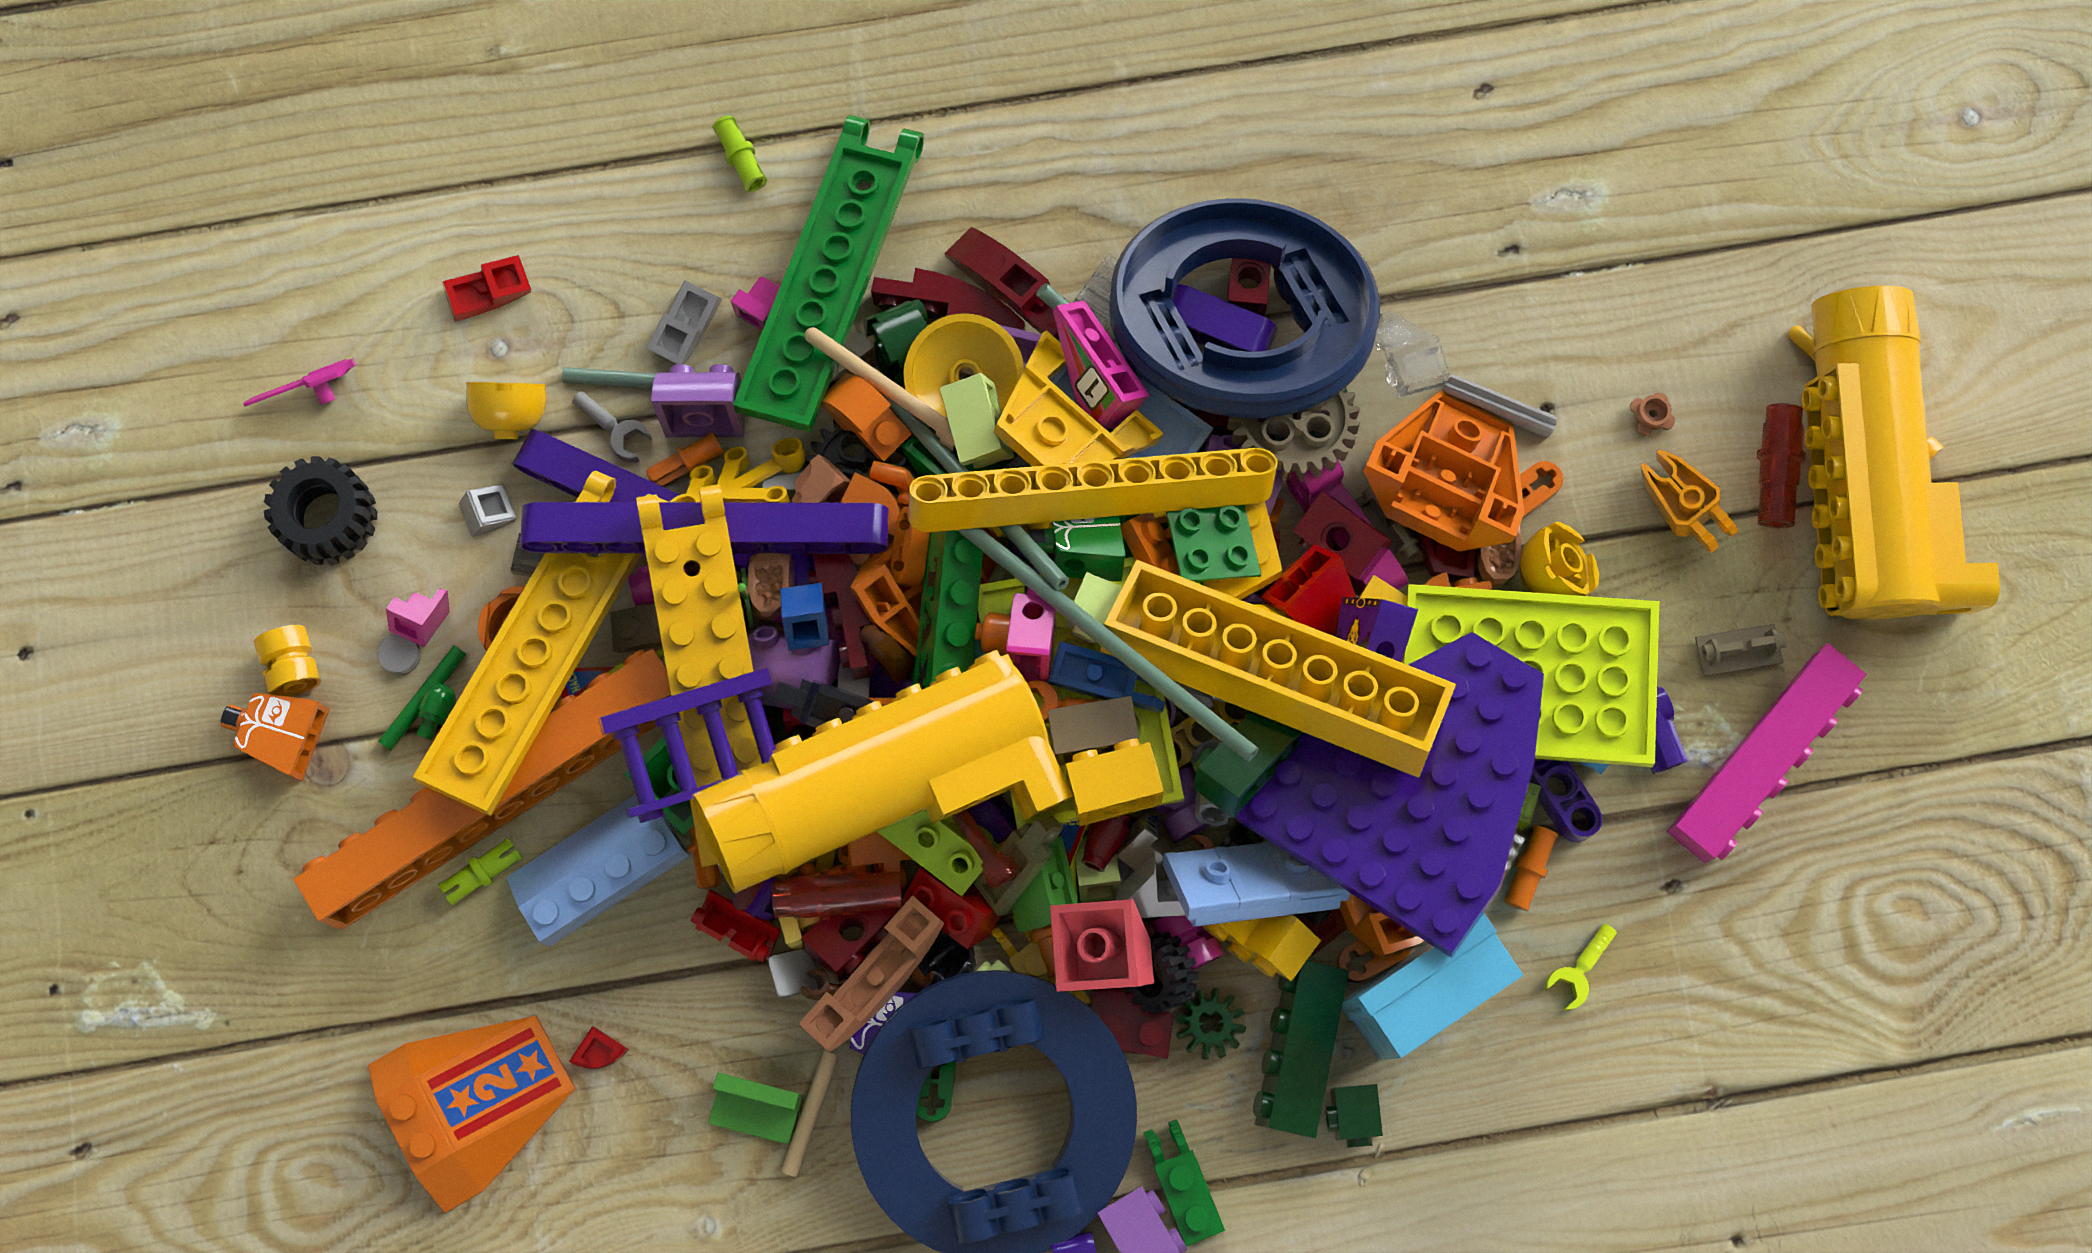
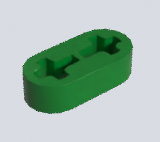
M956 1062L942 1065L940 1067L939 1079H932V1070L928 1074L921 1088L916 1108L917 1115L923 1120L939 1122L950 1113ZM931 1084H938L937 1096L945 1101L944 1108H937L935 1115H928V1108L921 1106L922 1098H928L930 1095Z

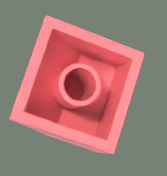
M1134 899L1050 905L1057 992L1137 987L1154 983L1151 940Z

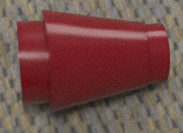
M1121 815L1091 823L1081 863L1093 870L1104 872L1106 866L1131 832L1128 828L1131 819L1127 815Z

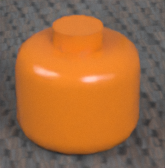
M990 612L985 616L983 624L977 623L975 639L981 640V649L984 653L987 654L998 650L1000 656L1006 655L1010 614Z

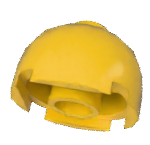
M466 382V404L471 419L480 428L494 431V439H518V431L532 429L540 422L545 413L547 402L546 384Z
M1554 522L1549 526L1541 528L1528 539L1521 550L1519 560L1521 581L1528 592L1588 596L1590 592L1598 587L1599 571L1593 553L1585 555L1583 549L1579 546L1585 540L1569 525Z

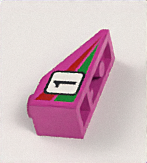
M1085 300L1056 306L1053 314L1075 400L1086 413L1105 429L1118 427L1136 409H1139L1150 396Z

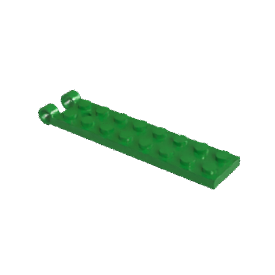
M853 115L847 116L842 133L734 400L733 407L736 413L811 433L838 362L807 342L805 332L809 328H817L844 347L914 163H917L921 157L924 146V133L905 128L902 129L896 149L892 153L865 146L870 131L869 119ZM863 182L871 184V188L864 191L858 190L857 186Z

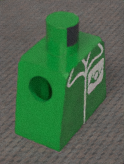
M1119 516L1049 522V528L1027 529V534L1045 553H1052L1053 562L1068 578L1084 579L1086 572L1107 581H1122L1125 551Z

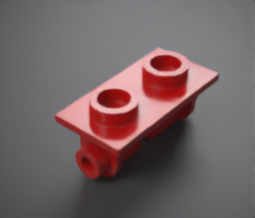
M712 889L708 890L702 908L698 907L690 920L696 924V930L703 931L720 942L725 936L730 938L728 946L748 957L752 962L756 959L763 962L771 956L781 932L780 928L764 919L753 916L735 905L733 901Z

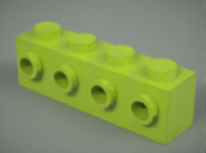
M925 809L877 831L960 896H963L999 847V844L994 841L992 835L985 828L971 824L960 815V812L932 824Z

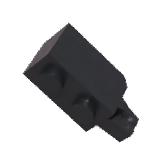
M805 679L802 680L800 688L779 681L773 695V699L793 705L790 715L800 718L799 722L814 728L836 718H840L842 724L851 721L852 717L857 715L856 710L876 702L817 680L811 682Z

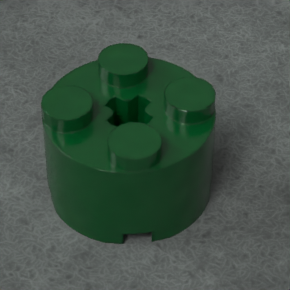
M919 299L912 302H903L863 321L866 338L873 335L875 339L874 346L879 371L903 389H905L904 365L906 356L915 338L927 327L926 321H928V316Z

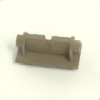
M1371 486L1365 489L1360 497L1355 499V502L1372 526L1393 541L1389 550L1400 565L1421 553L1418 546L1419 541L1415 538L1413 530L1400 525L1384 515Z
M1775 624L1695 637L1704 676L1784 663L1781 648H1786L1787 639L1784 632L1776 631Z

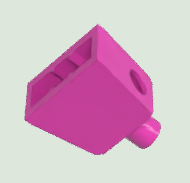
M1025 585L1024 594L1016 593L1013 596L1006 655L1009 654L1013 665L1019 670L1026 682L1040 680L1048 683L1056 609Z

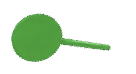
M741 568L743 583H740L737 588L741 598L745 599L749 626L754 628L752 606L747 590L746 568Z

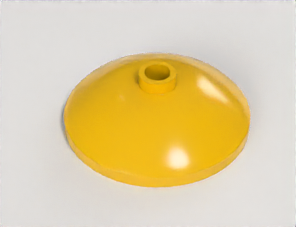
M974 314L949 315L928 325L913 341L904 365L905 389L946 418L947 413L940 387L961 380V371L964 368H971L974 375L982 373L994 382L1003 412L1025 369L1023 357L1012 336L996 322Z

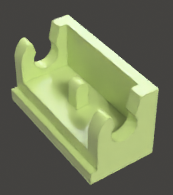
M978 373L940 387L960 464L964 466L973 463V467L976 469L1005 459L1014 458L1012 448L993 432L1002 414L994 382L982 373Z

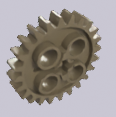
M1343 389L1330 399L1296 413L1267 418L1229 417L1227 429L1235 430L1232 434L1231 443H1243L1241 449L1263 448L1273 453L1277 459V469L1281 470L1283 481L1287 480L1290 472H1296L1297 478L1301 482L1304 480L1307 470H1310L1314 477L1320 478L1322 465L1332 472L1337 463L1336 459L1346 460L1349 451L1347 448L1352 449L1357 438L1354 434H1357L1360 422L1355 419L1358 417L1360 407L1352 406L1355 393H1342ZM1317 431L1321 433L1324 437L1315 438L1311 436L1308 432ZM1277 434L1284 440L1274 441L1267 435Z

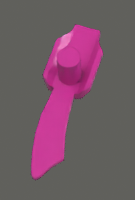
M354 358L344 359L309 372L302 379L250 398L243 403L244 407L303 385L307 388L313 387L320 405L333 401L335 397L328 381L343 376L357 364Z

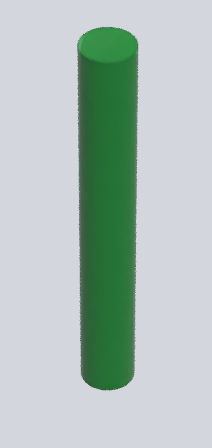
M455 645L451 647L378 740L380 744L392 751L417 719L420 711L418 708L426 690L435 684H444L467 655Z

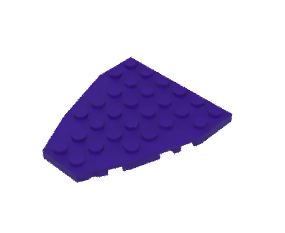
M1473 632L1408 664L1456 684L1419 778L1304 733L1297 738L1300 743L1298 748L1287 760L1277 766L1276 774L1235 816L1236 820L1451 958L1500 891L1516 827L1534 768L1544 680L1542 672Z

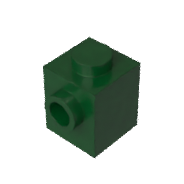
M1377 1084L1330 1089L1332 1106L1325 1107L1328 1132H1335L1336 1140L1346 1139L1347 1148L1373 1146L1372 1137L1383 1136Z

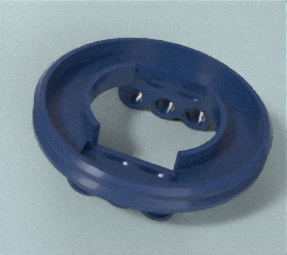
M1225 198L1193 203L1160 216L1140 230L1127 244L1115 265L1111 280L1109 314L1113 335L1126 360L1140 376L1170 397L1171 401L1176 400L1202 411L1229 417L1267 418L1296 413L1314 407L1342 391L1356 378L1369 359L1375 343L1380 319V297L1374 275L1359 251L1331 226L1305 212L1275 202L1245 198ZM1229 258L1263 261L1271 264L1274 269V281L1277 291L1287 305L1290 304L1293 318L1304 334L1285 346L1259 352L1236 351L1207 342L1202 355L1174 305L1171 296L1178 283L1188 273L1204 264Z
M1001 970L976 971L944 979L926 987L897 1008L880 1027L863 1055L855 1078L850 1109L851 1133L855 1155L865 1183L876 1202L887 1216L904 1232L918 1242L941 1253H1044L1052 1249L1051 1245L1065 1242L1074 1237L1098 1216V1212L1106 1207L1118 1189L1132 1156L1137 1127V1101L1129 1065L1112 1032L1100 1017L1070 992H1057L1056 985L1049 981L1028 974ZM1028 1043L1043 1052L1056 1065L1063 1077L1069 1095V1128L1059 1154L1051 1163L1054 1169L964 1191L962 1186L946 1178L932 1165L920 1145L916 1129V1108L923 1083L936 1065L948 1062L960 1063L970 1057L990 1052L1002 1053L1008 1051L1011 1047Z

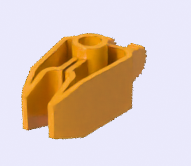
M1660 449L1656 452V460L1670 476L1668 478L1660 477L1644 462L1641 464V475L1648 494L1675 536L1688 537L1692 534L1708 552L1712 553L1719 546L1715 537L1704 528L1703 524L1711 518L1720 530L1730 537L1738 532L1735 523L1720 507L1721 488L1682 458Z

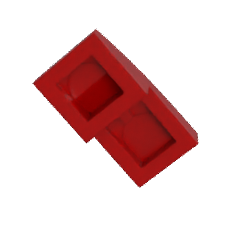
M519 255L481 264L480 272L443 281V289L455 322L497 309L531 293V287Z

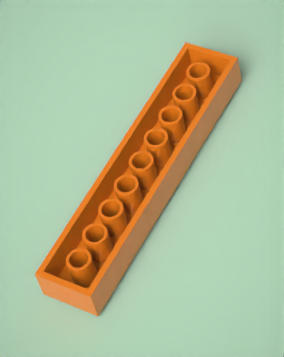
M652 648L647 652L640 650L633 653L624 661L623 664L625 666L613 674L607 672L599 675L589 683L590 689L577 697L574 695L567 696L554 705V712L548 715L491 816L426 787L415 793L410 799L412 803L400 811L396 809L390 810L378 817L374 822L376 826L362 835L361 833H355L342 840L338 844L339 850L326 858L325 856H320L306 863L302 867L303 873L293 880L317 920L344 930L622 750L619 739L614 740L613 733L602 735L598 718L671 696L666 665ZM654 720L638 724L640 733L636 734L637 739L656 728Z

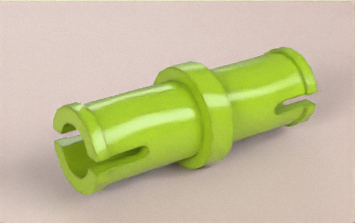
M727 115L716 120L712 126L713 131L717 134L726 151L724 156L730 166H734L745 191L754 192L764 187L768 179L754 156V146L750 141L745 140L735 117Z
M508 837L479 858H476L474 855L468 860L469 865L438 884L443 894L457 885L460 886L457 890L446 896V899L452 906L483 884L485 887L493 883V877L518 860L523 859L516 849L504 858H501V855L514 847V844Z

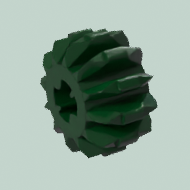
M1213 988L1210 992V1000L1206 1002L1204 993L1201 989H1198L1194 992L1198 1004L1197 1007L1191 1001L1184 1002L1181 1005L1191 1015H1175L1174 1021L1176 1023L1188 1025V1028L1177 1032L1176 1037L1180 1040L1191 1035L1193 1040L1185 1049L1189 1054L1200 1044L1203 1045L1201 1059L1208 1060L1211 1046H1214L1216 1055L1219 1059H1222L1226 1056L1222 1041L1233 1049H1237L1240 1045L1238 1040L1230 1035V1032L1237 1034L1245 1033L1246 1026L1232 1023L1233 1019L1243 1016L1244 1011L1242 1008L1232 1012L1228 1011L1227 1008L1235 999L1231 994L1220 1004L1217 1002L1219 989ZM1212 1014H1215L1220 1019L1216 1025L1221 1026V1030L1219 1033L1213 1030L1208 1034L1203 1033L1200 1027L1204 1023L1199 1022L1200 1016L1203 1015L1209 1018Z

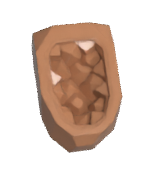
M818 454L795 480L796 493L791 499L792 503H840L850 484V480L833 463Z
M1519 526L1517 535L1511 543L1476 548V563L1481 578L1484 581L1490 580L1492 587H1503L1513 580L1518 572L1521 557V528Z
M759 553L750 556L747 590L753 612L761 620H773L782 614L780 588L795 586V561L789 554Z

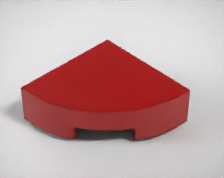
M592 1026L569 1062L588 1069L604 1068L620 1060L629 1049Z

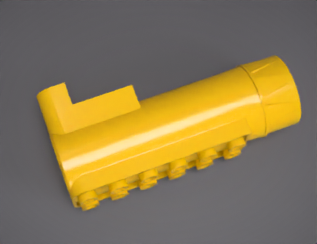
M1865 286L1833 292L1818 298L1811 305L1813 357L1815 358L1817 377L1804 385L1801 403L1804 411L1807 412L1808 427L1805 431V445L1810 450L1811 459L1808 483L1810 488L1813 489L1814 494L1811 521L1813 527L1817 530L1818 545L1815 549V563L1820 569L1821 586L1818 590L1820 607L1824 608L1829 616H1842L1858 620L1892 619L1916 615L1974 614L1993 607L2000 593L1998 563H1966L1959 483H1931L1920 365L1921 338L1913 291L1899 286Z
M998 650L989 652L975 659V664L968 667L969 670L961 673L959 667L952 668L935 677L936 681L930 683L928 688L922 690L920 684H915L896 693V698L891 700V703L882 707L880 701H876L856 710L857 715L853 716L851 721L842 724L840 718L828 721L816 727L817 732L813 733V737L802 741L799 735L788 738L775 745L776 749L772 751L773 754L768 762L747 770L743 769L739 771V775L692 794L694 805L706 837L732 891L737 893L780 873L785 875L790 870L816 857L925 809L932 824L1010 790L1021 817L1025 821L1072 798V792L1049 745L1047 730L1037 702L1022 674L1013 665L1009 654L1000 656Z

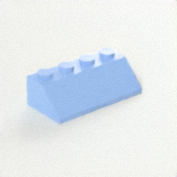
M636 794L506 877L519 910L540 943L549 947L690 856L664 817L644 823L639 822L638 816L627 818L625 809L639 805Z

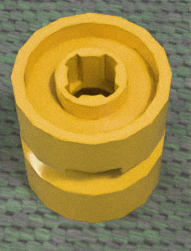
M289 625L266 631L254 639L253 642L261 665L267 666V669L263 672V677L268 694L293 696L309 691L322 682L315 658L307 656L312 651V647L305 626Z

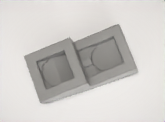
M684 280L668 315L663 313L646 349L677 364L684 365L708 328L722 298Z

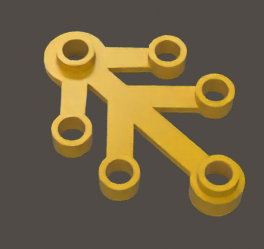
M786 437L776 441L771 448L772 459L739 477V472L745 471L750 466V460L745 448L739 446L732 447L724 454L725 464L718 482L712 467L708 465L695 467L690 472L691 482L686 494L678 495L670 502H701L699 487L716 485L717 482L721 486L723 502L790 503L787 490L783 486L777 485L770 488L751 487L780 471L788 474L798 472L803 467L806 457L803 444L795 437Z

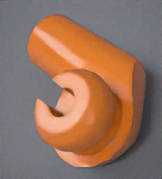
M875 460L871 466L870 480L894 486L900 493L897 497L900 507H909L910 485L915 480L913 475L906 468Z

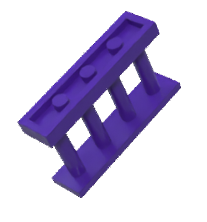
M768 668L598 718L602 735L613 733L614 740L619 739L638 800L639 805L625 809L627 818L638 816L639 822L644 823L665 816L664 807L693 799L692 794L739 775L719 709L723 708L722 699L737 695L739 703L744 702L761 762L764 764L769 761L773 754L772 751L775 750V745L760 699L761 696H764L761 687L772 684ZM695 707L698 715H703L722 780L697 787L678 725V721H681L679 712ZM652 720L655 721L656 728L661 727L680 788L679 793L657 800L653 793L636 734L640 733L638 724Z

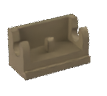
M1132 696L1047 710L1054 755L1059 765L1073 762L1072 756L1083 751L1097 750L1098 755L1115 751L1114 745L1119 742L1135 738L1139 739Z

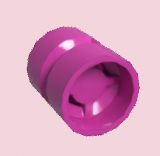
M1186 915L1161 917L1151 923L1155 933L1170 932L1171 937L1177 935L1182 939L1180 947L1187 944L1191 950L1186 954L1188 959L1194 957L1196 965L1191 966L1192 971L1224 955L1217 938L1207 932L1203 926L1193 927Z

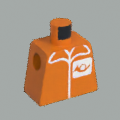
M254 693L251 696L247 709L232 704L226 706L221 716V727L237 732L234 740L235 748L296 780L303 781L330 709L311 699Z

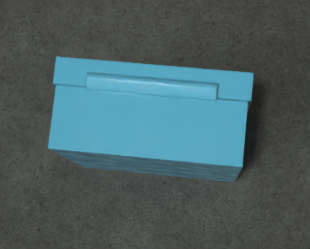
M1483 913L1452 958L1431 944L1426 943L1343 999L1342 1011L1349 1021H1353L1378 1060L1404 1057L1523 976V973L1495 934L1497 931L1485 913Z

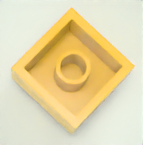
M1137 738L1125 740L1114 745L1115 751L1098 755L1097 750H1087L1073 755V762L1066 763V779L1073 795L1072 802L1079 827L1161 805L1164 790L1150 741L1140 744Z

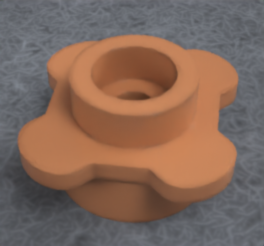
M1655 393L1643 400L1636 398L1630 404V411L1636 415L1638 421L1637 431L1642 435H1650L1653 430L1661 428L1669 430L1675 424V417L1671 415L1672 408L1668 397L1663 393ZM1654 411L1656 413V416L1651 417L1649 415V412Z

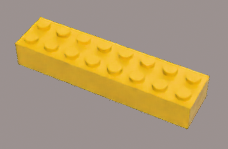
M1136 560L1104 623L1107 629L1176 682L1418 778L1421 775L1456 686L1455 683L1139 560ZM1101 646V648H1100V651H1101V652L1106 653V654H1108V655H1111V656L1115 657V656L1112 655L1109 651H1107L1104 647Z

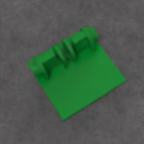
M1245 505L1201 509L1187 508L1185 510L1166 512L1180 577L1205 586L1204 582L1209 580L1261 576Z

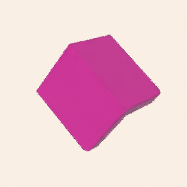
M759 277L748 294L739 289L730 301L735 315L762 331L780 285L778 286L764 277Z
M439 588L432 599L419 593H413L407 602L394 597L386 608L389 631L425 647L450 612L448 591Z

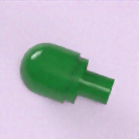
M435 684L426 690L418 708L420 710L418 716L423 717V720L416 735L432 741L438 725L445 723L456 704V694L451 687L445 684Z

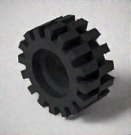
M1166 931L1149 935L1154 983L1137 987H1124L1126 994L1133 992L1134 997L1131 1001L1135 1005L1142 1003L1141 1010L1144 1012L1152 1011V1014L1163 1013L1189 1001L1193 997L1191 993L1196 992L1198 986L1192 982L1198 979V971H1192L1191 966L1196 965L1195 958L1188 959L1186 955L1191 951L1187 944L1180 947L1182 939L1177 935L1171 937V933ZM1154 961L1162 972L1163 983L1156 975Z

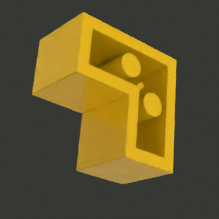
M1293 915L1203 926L1207 932L1218 940L1224 942L1226 939L1231 944L1227 950L1242 962L1247 964L1252 959V964L1267 976L1272 978L1277 973L1290 981L1293 980L1321 941Z

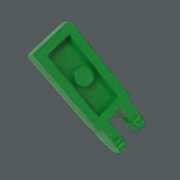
M1175 1119L1168 1122V1130L1180 1153L1176 1157L1165 1161L1157 1134L1154 1133L1153 1129L1143 1133L1156 1164L1153 1166L1182 1240L1187 1247L1225 1231V1228L1193 1150H1189L1179 1122Z

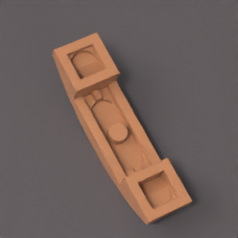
M912 895L884 927L889 932L833 996L826 992L798 1024L828 1052L833 1051L860 1030L896 994L913 973L916 966L922 961L944 923Z

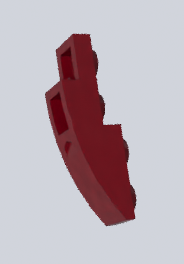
M970 227L944 253L947 259L982 289L1001 302L1003 301L1041 335L1047 330L1057 340L1060 339L1053 310L1037 296L1040 287L1046 283L1050 285V282L1020 256L997 240L973 227Z
M915 268L913 282L879 277L873 278L871 289L873 303L883 311L903 302H912L919 299L930 319L940 318L941 315L974 314L988 318L1002 326L1026 331L1025 321L1011 308L989 293L960 279Z
M805 554V557L813 556L815 570L808 571L810 584L822 583L825 606L833 605L831 609L835 629L844 630L846 643L839 644L843 669L851 667L854 680L871 677L865 645L860 640L859 633L867 624L873 623L850 588L858 574L853 561L848 554Z

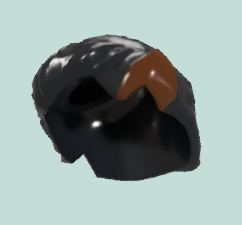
M940 930L932 946L910 975L911 979L923 990L944 979L964 973L976 972L977 964L974 957V946L966 949Z

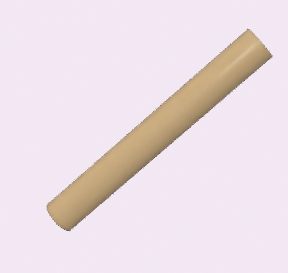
M824 1050L822 1052L781 1172L793 1177L798 1175L839 1055Z

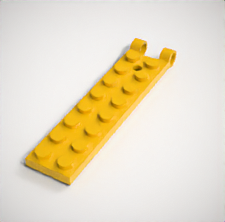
M593 471L587 478L576 502H610L616 488V480L601 472ZM658 498L659 502H668L661 498ZM589 553L544 554L414 773L413 778L417 783L491 816L642 553H602L598 557H592Z
M720 484L699 487L705 524L663 530L657 494L636 497L671 696L754 672L740 594L737 588L738 583ZM695 561L699 564L700 572L696 576L691 577L685 574L683 567L687 562ZM737 695L722 699L723 708L719 709L739 774V771L761 765L762 762L744 702L739 703ZM696 707L679 712L681 721H678V725L697 787L722 780L703 715H698ZM690 799L701 867L716 865L718 862L700 822L694 801Z

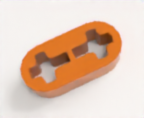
M1540 461L1520 474L1521 489L1525 496L1523 499L1524 514L1522 519L1553 498L1561 488L1563 473L1556 464L1549 461ZM1537 473L1542 477L1546 475L1551 476L1550 489L1546 485H1542L1535 491L1532 490L1531 486L1538 478Z
M907 506L900 511L897 517L890 573L897 584L915 587L919 585L924 576L930 532H922L911 526L909 522V507Z
M1358 940L1340 952L1337 958V968L1348 970L1346 964L1350 961L1349 953L1351 952L1356 957H1361L1370 952L1373 959L1362 966L1365 973L1359 974L1356 969L1349 971L1347 981L1359 983L1400 962L1409 955L1412 948L1400 951V954L1397 955L1394 953L1380 957L1361 940Z

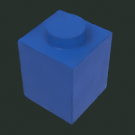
M822 583L780 588L782 621L788 651L828 646V621Z

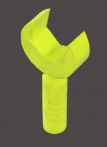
M1603 923L1594 938H1592L1576 960L1575 969L1563 967L1553 971L1547 977L1544 990L1551 987L1557 980L1571 984L1574 999L1563 1010L1575 1009L1586 1001L1589 994V984L1584 973L1593 968L1616 936L1617 932L1611 926Z

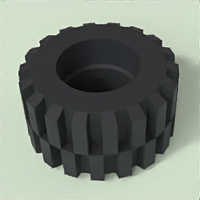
M311 456L310 463H307L302 458L294 461L296 466L294 469L290 470L287 466L279 471L284 476L279 481L273 478L269 486L274 491L272 494H265L264 503L270 507V509L264 510V518L270 523L268 529L278 539L277 541L305 562L308 559L316 565H323L324 560L330 565L339 564L340 556H344L347 560L354 557L355 554L352 550L357 546L363 550L368 544L364 537L366 534L373 536L375 527L370 521L377 520L378 511L372 506L376 504L374 496L368 491V486L345 464L341 465L336 459L329 457L325 462L320 456ZM337 494L339 497V507L334 518L322 527L315 529L305 528L304 514L308 505L321 495Z

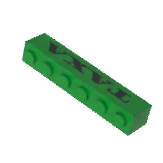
M958 530L930 532L923 579L913 685L920 684L922 690L930 687L929 684L936 681L935 677L955 667H959L961 673L969 670L968 667L973 662L983 551L960 534Z

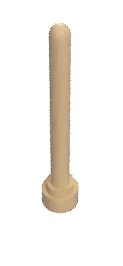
M812 327L806 330L805 339L807 342L853 374L864 379L876 390L936 431L935 435L940 438V443L951 452H956L948 417L945 418L817 328Z

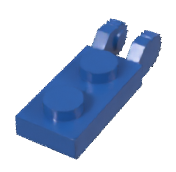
M1059 642L1048 680L1050 685L1102 700L1132 696L1133 706L1152 712L1162 713L1165 702L1155 696L1134 692L1137 679L1145 684L1149 683L1116 657L1065 642Z

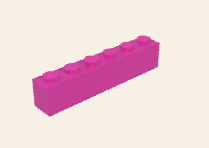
M1829 643L1818 649L1666 832L1703 863H1707L1716 857L1722 861L1737 845L1738 842L1733 837L1742 826L1746 830L1749 829L1761 816L1763 811L1758 806L1767 795L1773 799L1785 787L1788 780L1784 775L1791 766L1799 768L1812 754L1813 749L1809 747V744L1817 735L1821 738L1825 737L1836 725L1838 719L1833 715L1842 705L1848 708L1860 696L1863 689L1858 685L1867 674Z

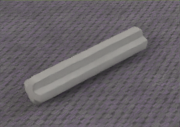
M1450 375L1443 388L1447 394L1476 405L1518 427L1545 438L1550 437L1557 423L1556 416L1456 375Z

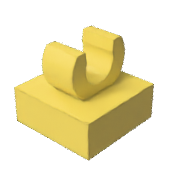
M791 900L776 904L786 944L793 951L804 948L801 937L822 918L820 910L817 911V907L814 906L799 911V907L794 905Z

